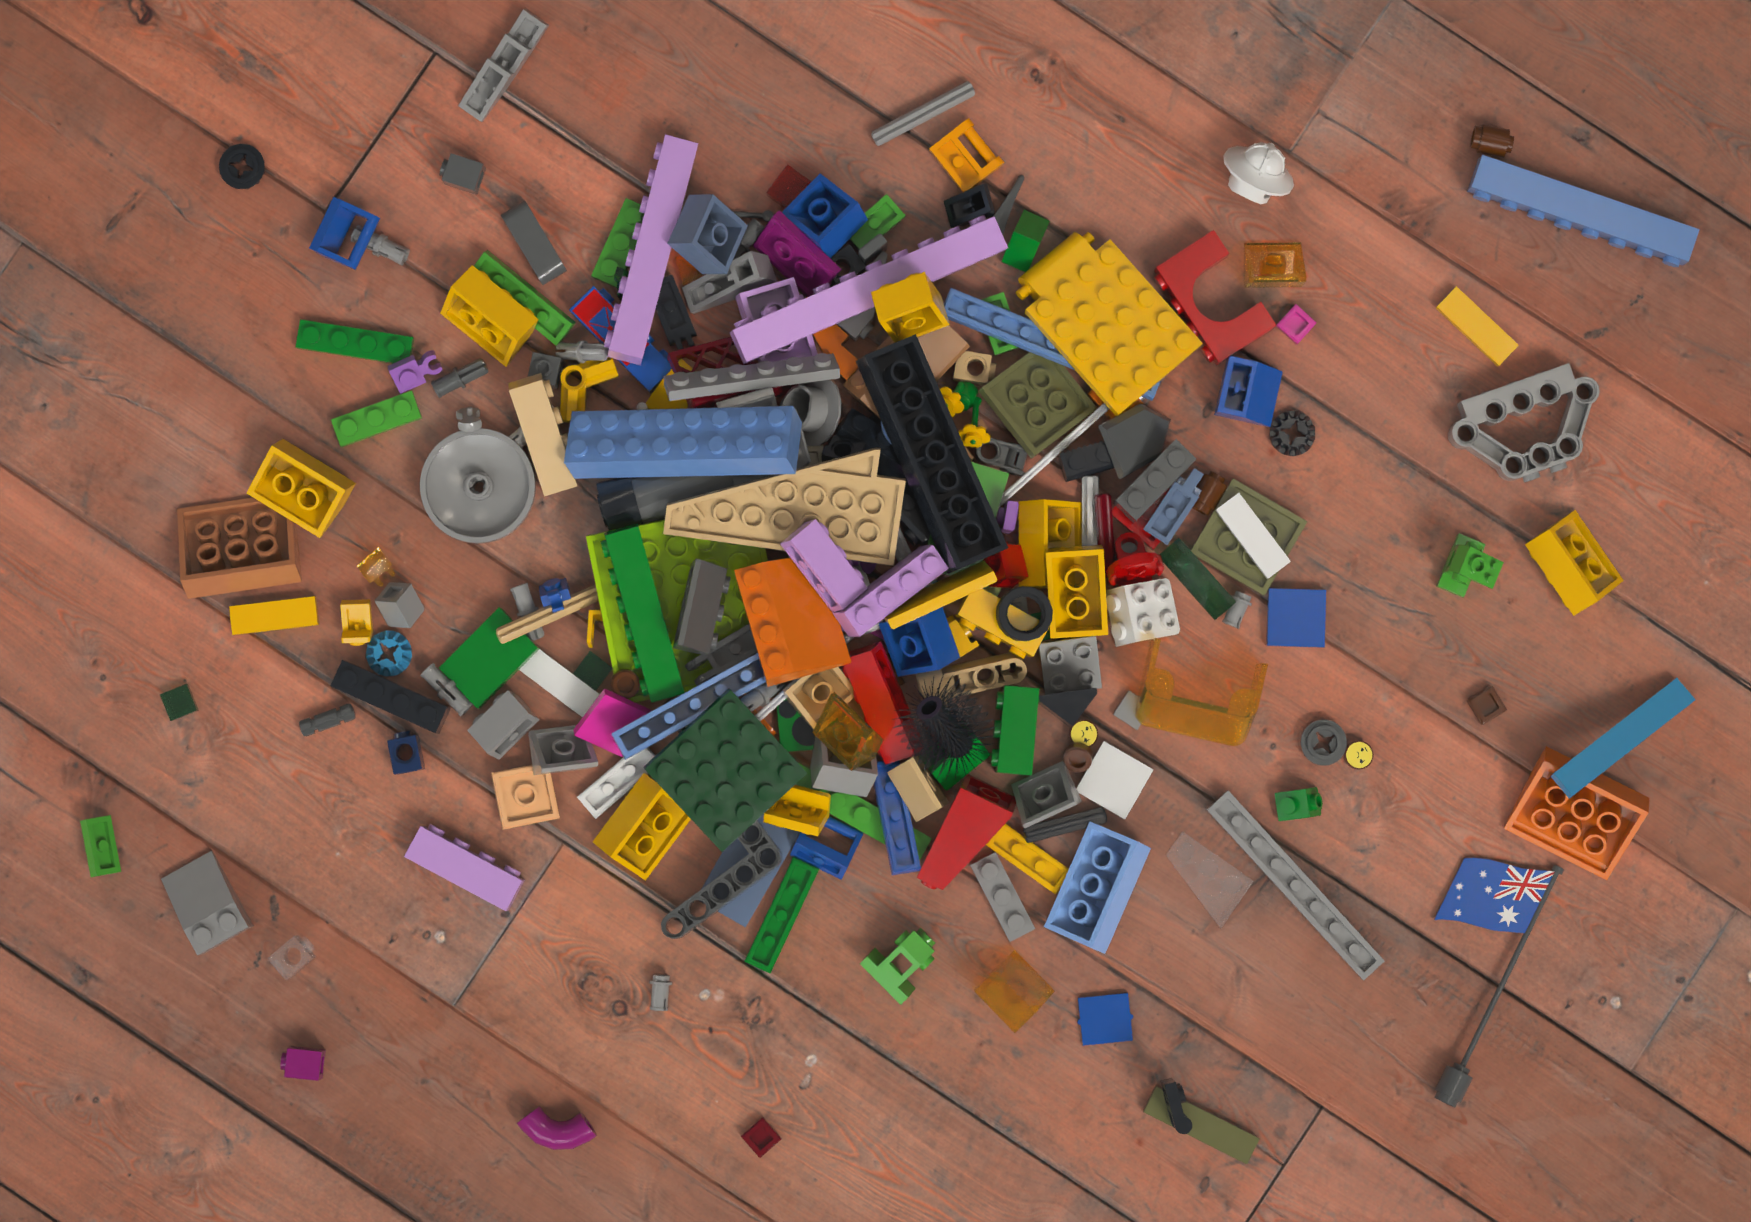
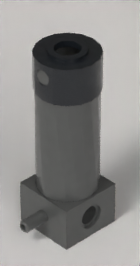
M772 475L613 478L596 483L598 490L597 500L605 527H608L610 531L637 523L640 525L665 520L668 503Z

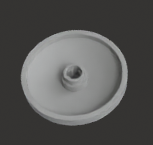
M484 428L473 432L458 431L439 442L428 455L420 477L421 499L430 519L447 535L467 543H489L500 540L514 532L527 518L534 503L536 492L535 473L528 456L522 448L508 436ZM478 482L484 483V491L480 493L475 491V485Z

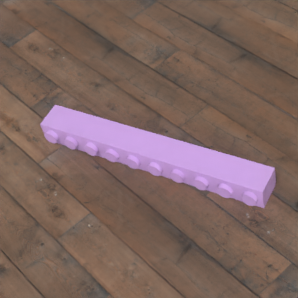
M985 215L975 218L969 221L971 226L962 231L959 226L944 232L945 238L935 242L933 237L918 243L919 249L908 253V250L904 249L891 255L893 261L882 264L881 260L867 265L865 267L867 272L857 276L855 271L839 278L840 284L830 287L829 283L823 284L813 289L814 295L804 299L803 294L787 300V307L778 310L775 305L760 312L762 317L757 320L751 321V318L748 317L734 323L736 329L732 330L730 335L743 364L874 308L871 292L878 290L882 285L893 284L906 279L911 274L925 272L929 279L934 282L1003 252L1008 246L995 217L986 219Z

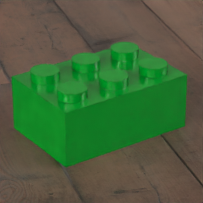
M1005 685L1002 691L997 692L995 709H1000L1001 712L1000 720L994 721V726L997 727L993 729V735H995L993 738H998L997 749H992L990 765L996 767L995 773L1032 775L1039 688Z

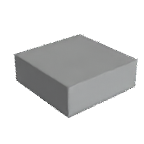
M1128 691L1113 715L1138 730L1153 706L1131 691Z

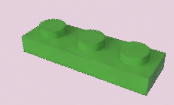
M627 198L625 199L592 272V278L618 289L622 276H624L628 267L625 266L629 249L635 250L637 240L632 239L636 222L642 223L644 213L639 212L641 204Z
M409 391L331 419L340 447H345L420 420L422 415L413 391Z

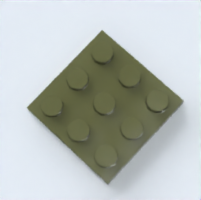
M1031 352L978 391L1031 459L1097 409L1063 365Z
M1233 478L1215 510L1240 493L1286 556H1288L1307 521ZM1214 510L1189 553L1258 594L1265 596L1278 572L1266 579Z

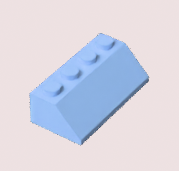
M1090 821L1044 927L1105 954L1151 848Z

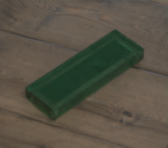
M1180 538L1176 539L1159 554L1163 563L1214 620L1236 603Z

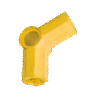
M608 357L606 361H586L585 363L570 365L564 368L560 377V413L563 422L570 423L572 411H585L587 388L619 377L613 358ZM572 372H579L582 375L581 383L574 387L567 384V376Z

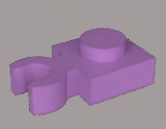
M434 350L425 352L418 361H416L414 355H411L387 366L400 394L426 383L424 375H436L443 370L440 362L435 365L428 364L431 360L437 358Z

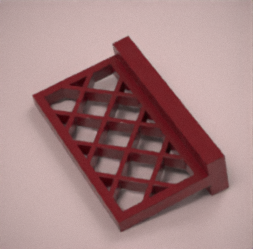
M732 337L669 352L667 355L674 373L696 372L699 364L712 369L725 368L721 365L726 357L740 363V365L757 364L753 361L743 364L740 355L729 351L731 346L735 345ZM713 351L722 355L719 363L716 364L703 358L704 354ZM687 358L696 363L692 371L681 367L677 360ZM798 384L772 387L775 397L785 395L789 389ZM760 389L686 399L687 409L718 408L717 402Z

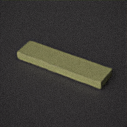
M1155 1086L1143 1112L1172 1126L1163 1090ZM1187 1101L1181 1103L1183 1113L1192 1122V1130L1187 1135L1248 1164L1260 1138Z

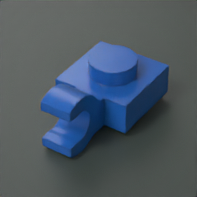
M553 578L539 586L543 607L551 605L553 613L564 610L563 601L571 599L570 588L566 578Z

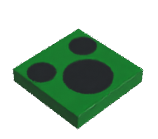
M785 699L777 706L780 744L788 752L813 750L816 731ZM835 715L825 724L836 725Z

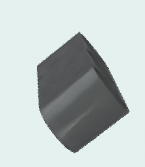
M526 201L501 214V217L542 285L567 271Z

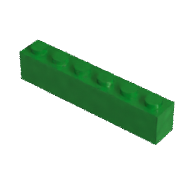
M638 523L605 532L606 540L600 542L604 557H611L614 567L608 569L612 585H619L621 596H617L616 600L620 614L626 612L629 621L628 624H624L628 641L634 640L637 651L631 652L635 668H642L644 679L639 680L643 697L649 695L652 703L684 694Z

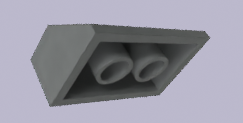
M695 559L691 563L673 644L674 649L706 656L709 654L710 649L715 650L718 640V633H714L716 621L721 622L725 606L720 604L722 593L727 594L731 577L726 576L727 568L700 559Z

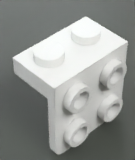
M1167 578L1106 590L1111 633L1116 647L1172 636L1180 632L1172 588Z

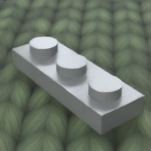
M996 852L971 864L970 866L1009 942L1034 930L1035 927Z

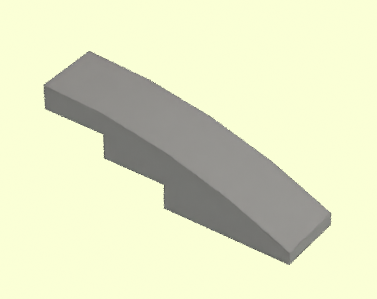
M523 9L510 32L504 35L491 58H487L458 106L483 122L531 55L549 27V24L529 10Z

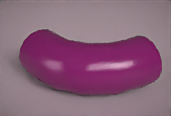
M539 1106L517 1122L519 1128L532 1141L552 1150L574 1149L597 1136L594 1128L581 1112L567 1121H556L547 1116Z

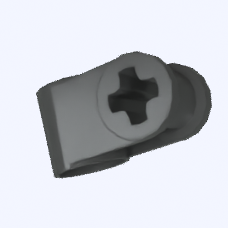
M990 438V441L985 444H990L995 448L996 455L993 459L984 458L981 455V447L975 448L974 455L980 464L1019 477L1025 474L1023 469L1028 454L1021 445ZM1016 454H1018L1017 460H1016V463H1015V466H1014L1015 457H1016Z

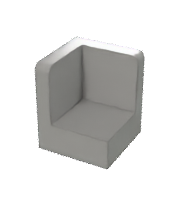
M389 582L375 599V603L389 627L411 628L424 612V606L411 583Z

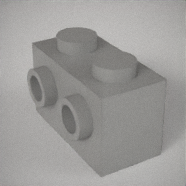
M507 690L494 699L493 705L485 713L478 715L474 719L473 725L467 731L487 754L499 760L540 719L518 695Z

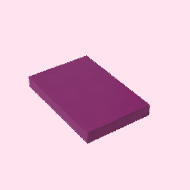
M780 210L772 216L753 244V247L761 254L768 255L771 264L787 279L794 277L797 288L806 297L814 295L813 289L823 284L829 283L831 285L842 270Z

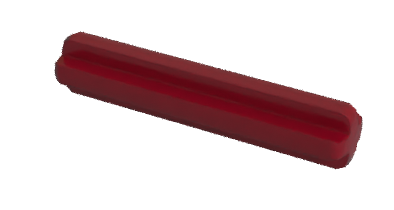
M1101 493L1094 497L1097 545L1103 546L1105 578H1108L1106 571L1115 562L1112 501L1110 494Z

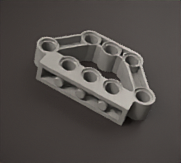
M1568 363L1520 381L1509 383L1500 388L1486 391L1457 403L1462 419L1450 427L1448 440L1455 448L1467 450L1494 468L1499 477L1506 481L1523 478L1525 483L1539 478V472L1548 468L1551 473L1568 468L1566 462L1578 457L1582 452L1583 443L1581 438L1591 405L1599 397V385L1590 377L1575 379ZM1578 385H1583L1588 389L1589 396L1586 400L1578 397L1576 392ZM1542 386H1548L1553 391L1551 400H1545L1540 395ZM1567 394L1568 400L1556 438L1550 445L1539 442L1530 446L1524 454L1513 452L1478 428L1480 424L1494 426L1503 421L1509 414L1516 417L1522 416L1531 411L1534 405L1548 407L1557 402L1561 396ZM1515 395H1520L1525 399L1526 407L1523 410L1517 409L1514 406L1513 399ZM1488 405H1495L1498 408L1499 417L1497 419H1491L1486 414ZM1460 427H1466L1471 432L1469 441H1462L1458 437L1457 432ZM1561 440H1568L1572 444V452L1570 454H1565L1561 451ZM1535 449H1540L1545 453L1546 458L1543 464L1534 461L1533 451ZM1512 458L1517 461L1519 468L1516 473H1511L1507 470V459Z

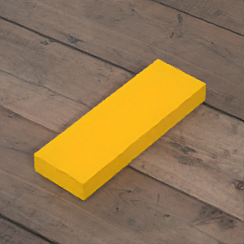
M1457 286L1436 307L1446 319L1497 367L1519 346Z
M315 596L229 606L232 635L319 625Z
M1007 824L986 844V846L1055 895L1061 888L1069 870L1035 844L1027 843L1024 836Z

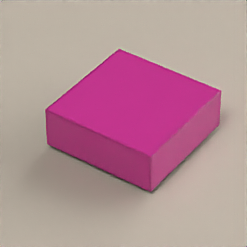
M1295 304L1279 321L1276 327L1297 345L1315 326L1316 322Z

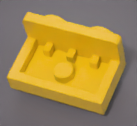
M794 785L764 813L763 822L799 831L807 835L819 836L829 818L831 795Z

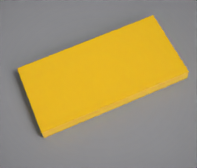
M982 561L921 589L886 616L884 620L891 629H895L997 582V577L988 564Z

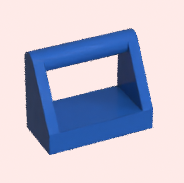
M333 197L309 249L329 260L356 270L380 218ZM355 215L367 219L349 258L345 259L337 255Z
M829 816L824 827L854 840L847 856L807 837L802 832H800L790 855L842 880L864 833Z

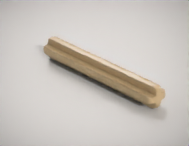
M596 585L572 594L571 599L563 601L564 610L553 613L552 606L549 605L497 628L496 636L501 644L507 643L598 602Z

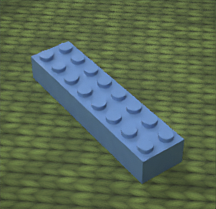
M794 406L572 411L564 464L574 479L796 474L802 421Z

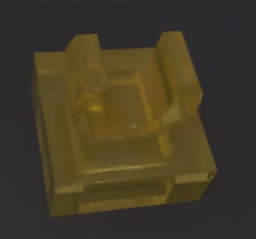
M379 547L357 566L369 583L374 581L380 587L384 585L379 578L383 572H388L392 577L395 576L391 562Z

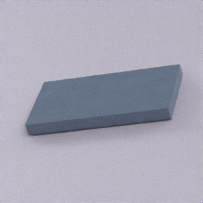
M764 814L758 821L782 853L781 864L718 911L744 927L749 923L800 834L799 831L763 822ZM750 826L744 831V838L748 842L755 841L759 836V830L756 826ZM738 838L722 852L702 888L749 854ZM766 849L762 852L761 861L764 865H771L775 862L776 853L774 850ZM743 866L738 870L739 880L744 883L752 879L753 871L749 866ZM725 883L718 884L714 890L715 896L720 900L727 898L729 887Z

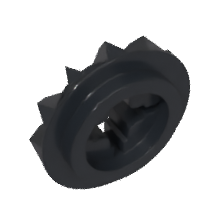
M233 145L220 158V175L229 186L235 189H250V187L259 184L260 179L265 174V161L261 153L251 145ZM246 159V164L253 171H244L240 176L239 170L231 164H241Z
M1300 411L1283 412L1271 424V443L1281 454L1299 456L1311 448L1315 440V426L1310 417ZM1297 422V432L1305 436L1295 437L1294 441L1289 445V435L1281 431V429H1291L1292 425Z

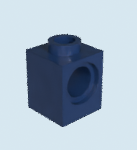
M411 731L393 734L394 739L387 741L393 774L399 775L424 770L425 764L419 735L411 736ZM404 744H409L413 749V755L409 760L404 761L399 756V748Z

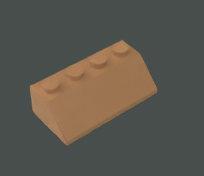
M949 325L917 337L936 382L970 347ZM888 336L876 350L891 345L894 341ZM858 368L843 386L858 403L881 421Z

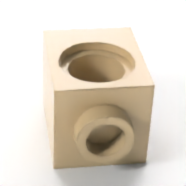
M965 351L956 361L953 381H967L974 385L985 386L988 380L994 379L996 363H991L992 355ZM979 362L983 366V372L978 376L971 375L967 371L968 364Z

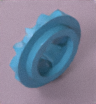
M385 630L374 635L367 644L366 659L370 668L379 675H398L411 662V645L405 636L396 631ZM381 644L388 648L399 646L393 653L396 664L388 658L379 661L384 654Z

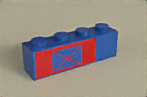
M593 286L569 309L571 314L601 344L605 343L608 330L614 331L616 321L611 320L614 309L611 303L615 299L604 288L598 291ZM649 335L641 366L621 360L618 361L652 394L672 368L667 359L668 353L664 349L659 352L652 345L655 340Z

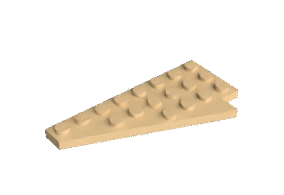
M873 448L796 469V474H776L668 503L663 534L785 551L780 543L802 524L816 519L828 529L829 537L833 543L844 550L847 556L846 559L894 566L906 479L877 475L881 448Z

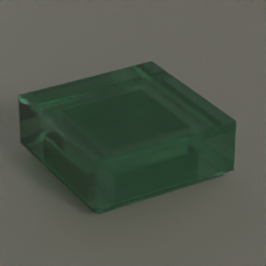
M589 651L573 674L597 691L613 669L609 664Z
M188 684L160 694L170 721L199 711Z

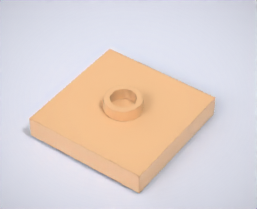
M532 765L491 773L502 830L560 818L551 773L533 775Z

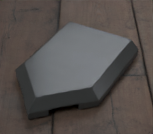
M1138 404L1099 425L1119 479L1151 463L1161 455L1171 419L1143 404Z

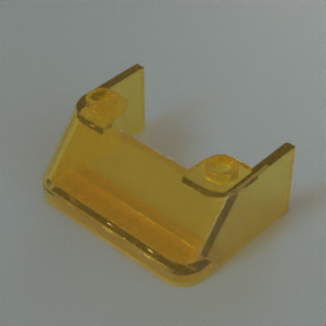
M1151 639L1135 708L1137 721L1145 727L1223 745L1238 746L1247 739L1259 707L1268 664H1256L1251 690L1239 689L1235 691L1230 698L1228 708L1173 696V676L1166 670L1155 668L1161 639Z

